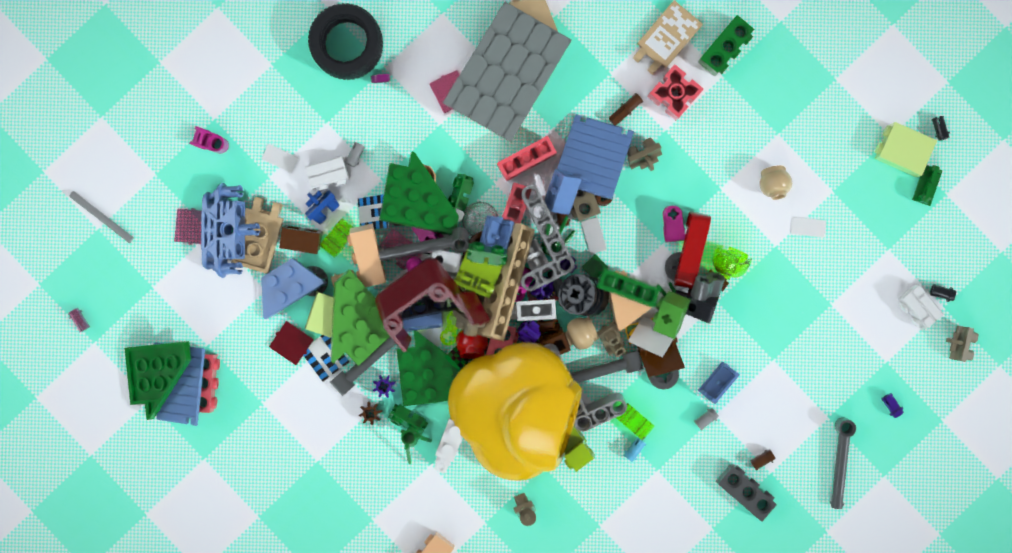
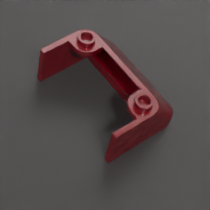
M430 257L381 290L376 296L375 303L384 329L400 349L405 352L412 338L403 328V320L398 314L426 294L436 302H443L450 297L461 312H463L455 296L457 293H463V291L437 259Z

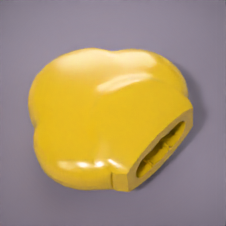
M533 342L514 343L502 348L496 354L484 355L473 359L459 371L449 389L448 408L450 419L459 428L463 439L471 445L478 462L488 472L506 480H528L543 472L554 471L562 463L576 420L582 388L573 380L564 362L550 349Z

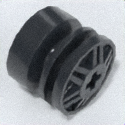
M574 274L568 276L562 282L558 297L561 306L568 313L593 317L605 310L609 302V292L597 288L599 278Z

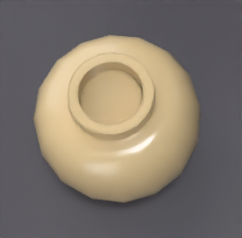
M776 165L763 169L759 181L761 192L765 196L771 197L772 200L785 198L793 185L792 178L786 171V167Z
M579 317L571 320L567 325V331L564 332L569 345H574L579 350L591 347L594 341L599 339L590 317Z

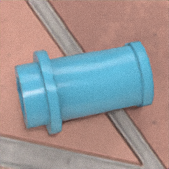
M636 437L628 450H624L625 454L623 456L633 462L637 460L636 457L647 444Z

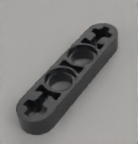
M427 296L420 298L411 305L413 314L410 315V311H405L403 316L400 317L405 321L453 311V309L458 310L459 308L454 302H450L451 306L448 307L446 299L444 306L437 309L434 307V300ZM417 303L425 304L423 312L418 313L415 311Z

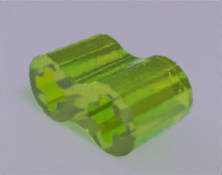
M344 218L340 219L320 243V247L332 257H337L348 243L347 235H350V228L354 227Z
M453 311L448 313L446 318L447 326L440 334V341L445 346L453 345L457 339L458 328L455 324H452L450 316H454L452 314ZM451 332L454 340L446 342V338L443 335Z
M627 403L626 412L616 417L642 441L655 427L629 403Z

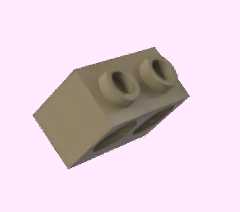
M583 191L581 196L575 197L573 207L571 208L573 219L577 218L579 222L601 213L594 194ZM581 204L589 206L590 211L588 214H582L579 211Z

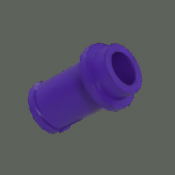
M892 393L881 398L889 409L890 416L897 418L904 413L903 406L900 407Z

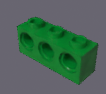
M736 15L699 59L698 63L714 76L718 73L723 74L729 67L727 64L729 59L732 58L734 60L741 52L740 46L743 43L747 45L754 37L751 33L755 29ZM735 29H742L744 36H738L735 33ZM723 43H729L732 46V50L726 51L723 48ZM712 57L719 59L720 64L718 66H714L711 63Z
M605 268L602 270L597 284L599 289L651 308L655 307L661 290Z

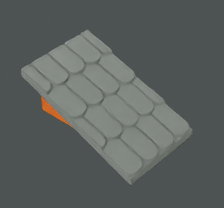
M504 2L443 101V104L507 141L512 142L572 40L511 4Z

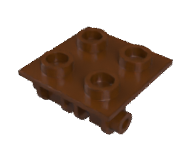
M677 337L673 339L663 357L637 346L648 378L685 368L676 344L678 343Z

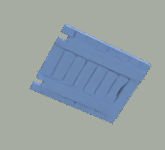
M576 114L557 169L571 172L573 176L580 177L582 180L578 190L612 199L634 131L628 129L627 135L622 134V127L588 117L586 122L580 121L582 116Z
M190 347L191 361L156 416L157 420L187 425L189 418H191L190 424L198 426L205 348Z

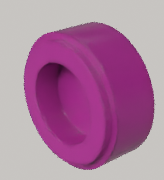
M389 74L370 76L372 84L390 81Z

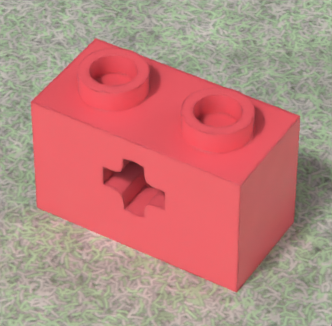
M516 182L512 184L502 214L503 220L521 223L526 209L521 196L522 190L526 187L525 185ZM527 189L525 192V197L528 200L532 189Z

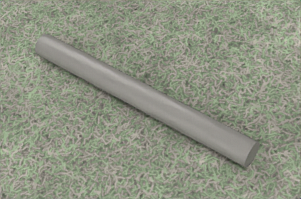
M75 191L70 193L69 197L129 244L134 240L133 236Z

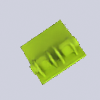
M466 252L454 281L458 286L490 298L503 265H488L489 257H485L484 264L470 262L467 259Z

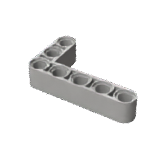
M529 185L522 190L521 196L552 261L522 276V287L532 291L571 272L574 268V261L538 188ZM527 189L535 191L536 197L533 200H528L525 197ZM538 206L544 209V215L540 218L534 215V209ZM545 224H550L553 228V232L550 235H545L542 231ZM555 241L561 244V250L557 253L551 250V245ZM563 259H567L570 262L567 270L560 268V261ZM548 267L553 273L550 278L545 279L542 276V271ZM528 276H532L535 279V284L532 287H527L524 283L525 278Z
M554 344L544 345V347L553 351L563 361L558 348ZM615 392L586 406L581 397L574 426L577 430L584 432L624 414L627 410L624 396ZM617 401L622 402L619 406H613ZM597 410H604L602 414H596ZM582 417L587 418L584 422H578Z

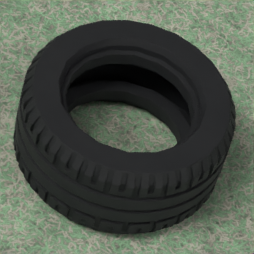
M339 3L329 6L317 15L314 22H312V26H310L308 46L311 55L317 65L334 78L354 80L355 78L363 77L375 68L382 56L383 36L379 25L367 10L358 5ZM342 23L357 24L365 31L367 38L365 49L361 55L354 60L345 62L335 60L329 56L326 49V40L332 28Z

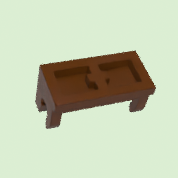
M285 225L281 230L279 248L318 254L323 231Z

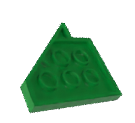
M413 151L410 153L408 167L389 163L379 220L452 235V231L457 228L459 215L416 153Z
M415 330V347H409L405 352L401 349H396L403 406L448 401L452 381L463 366L457 371L445 358L447 354Z
M189 341L124 348L130 405L145 404L146 420H152L156 417L190 363Z

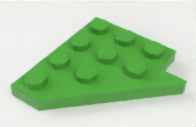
M349 269L334 282L330 361L335 363L346 353L359 366L390 335L383 327L375 303L376 298Z

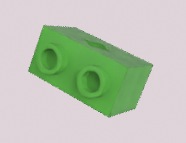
M668 291L665 297L661 296L657 305L660 308L659 312L657 311L653 318V322H655L653 330L675 339L682 327L690 299Z

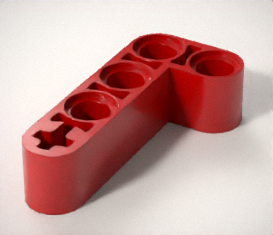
M689 211L686 222L687 231L674 279L675 286L688 289L693 288L695 278L698 276L710 228V215Z

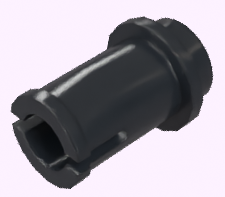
M944 116L931 119L936 131L935 138H938V141L950 138L949 134L951 133L947 130Z
M936 284L931 286L930 296L946 299V302L955 300L957 291L953 287L945 288Z

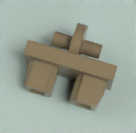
M650 137L642 142L644 150L639 152L636 146L628 149L627 155L631 170L640 166L641 170L648 167L650 171H653V164L659 162L657 157L662 155V147L659 142L655 143Z
M453 309L452 314L457 318L455 326L463 329L465 335L477 336L478 327H485V323L481 326L479 324L471 325L464 311L460 312L457 309Z
M613 321L608 326H602L597 331L609 356L614 354L617 358L626 352L624 348L625 343Z
M957 325L953 338H946V342L951 343L949 359L962 362L973 360L975 353L973 350H969L970 344L976 343L979 334L974 332V328Z
M525 493L514 496L517 505L513 508L515 514L520 518V522L524 526H532L537 519L535 514L536 508L533 502L528 501Z

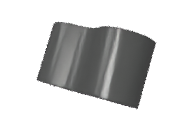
M710 272L705 276H696L690 294L691 297L699 301H705L709 297H719L725 277L716 272Z

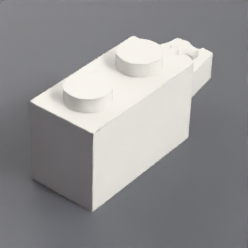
M555 300L516 302L510 319H516L517 321L556 319Z
M450 418L435 454L437 457L434 470L445 474L450 463L454 461L463 438L460 435L459 428L455 426Z

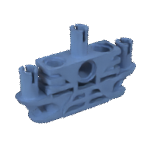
M221 183L212 193L206 192L202 197V265L207 270L212 269L221 278H225L228 274H242L243 270L236 269L243 268L242 263H227V261L231 259H245V236H258L260 234V231L253 230L260 229L258 223L245 224V202L237 200L228 201V198H241L243 196V193L236 192L243 191L241 185L227 186L225 183Z

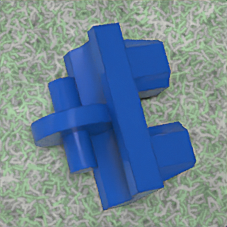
M319 190L314 195L309 192L307 196L310 199L305 204L310 208L305 212V215L310 221L313 219L321 225L327 218L321 210L327 206L333 212L340 205L335 199L336 196L330 190L325 194H322Z

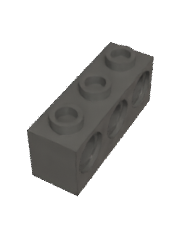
M729 465L715 482L763 522L777 505L773 501L775 497L767 490L763 493L758 488L760 484L753 478L748 480L744 476L746 472L738 465L735 468ZM736 474V482L730 484L728 482L729 476ZM746 487H751L752 491L749 496L743 495V490ZM764 499L766 501L765 507L758 509V502Z

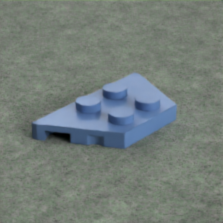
M294 258L261 277L264 320L271 318L327 283L326 280L315 275L312 270L304 267L301 262Z

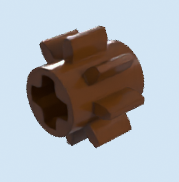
M368 401V407H360L363 413H360L358 416H363V423L370 421L371 425H374V419L381 420L378 414L383 412V410H378L377 406L379 403L371 405V402ZM373 409V414L375 415V417L371 416L369 418L367 416L368 412L366 410Z

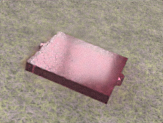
M457 70L445 76L442 75L441 78L429 84L444 114L453 110L443 104V101L459 77Z
M177 208L174 242H183L189 245L193 243L201 244V210Z

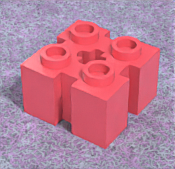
M676 64L663 77L662 80L665 83L659 82L647 96L657 106H660L661 103L667 107L664 112L675 121L689 107L685 103L688 101L692 104L704 90L693 79L690 82L684 79L686 73ZM671 90H678L679 93L677 95H679V97L673 96Z

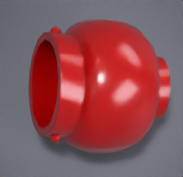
M464 330L457 334L456 347L460 351L461 358L475 359L485 355L484 351L488 347V338L478 334L477 336H467L463 333Z

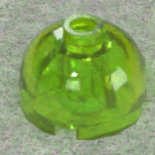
M717 245L712 257V264L715 270L723 275L726 280L743 276L747 272L752 258L747 259L749 255L736 248L729 247V250L723 249L724 245Z

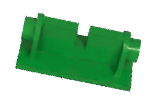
M926 165L922 176L919 178L912 198L913 201L931 206L943 171L939 166Z
M458 174L453 180L454 188L448 201L455 211L456 208L466 211L469 198L463 197V194L470 195L474 184L473 177L466 176V174Z
M481 242L469 243L467 259L470 262L484 264L485 257H489L488 265H506L508 249H505L503 246H485Z
M395 404L388 416L391 419L390 421L397 426L402 425L407 430L414 431L415 434L422 435L423 429L428 425L426 419L414 413L412 418H409L411 410L401 404Z

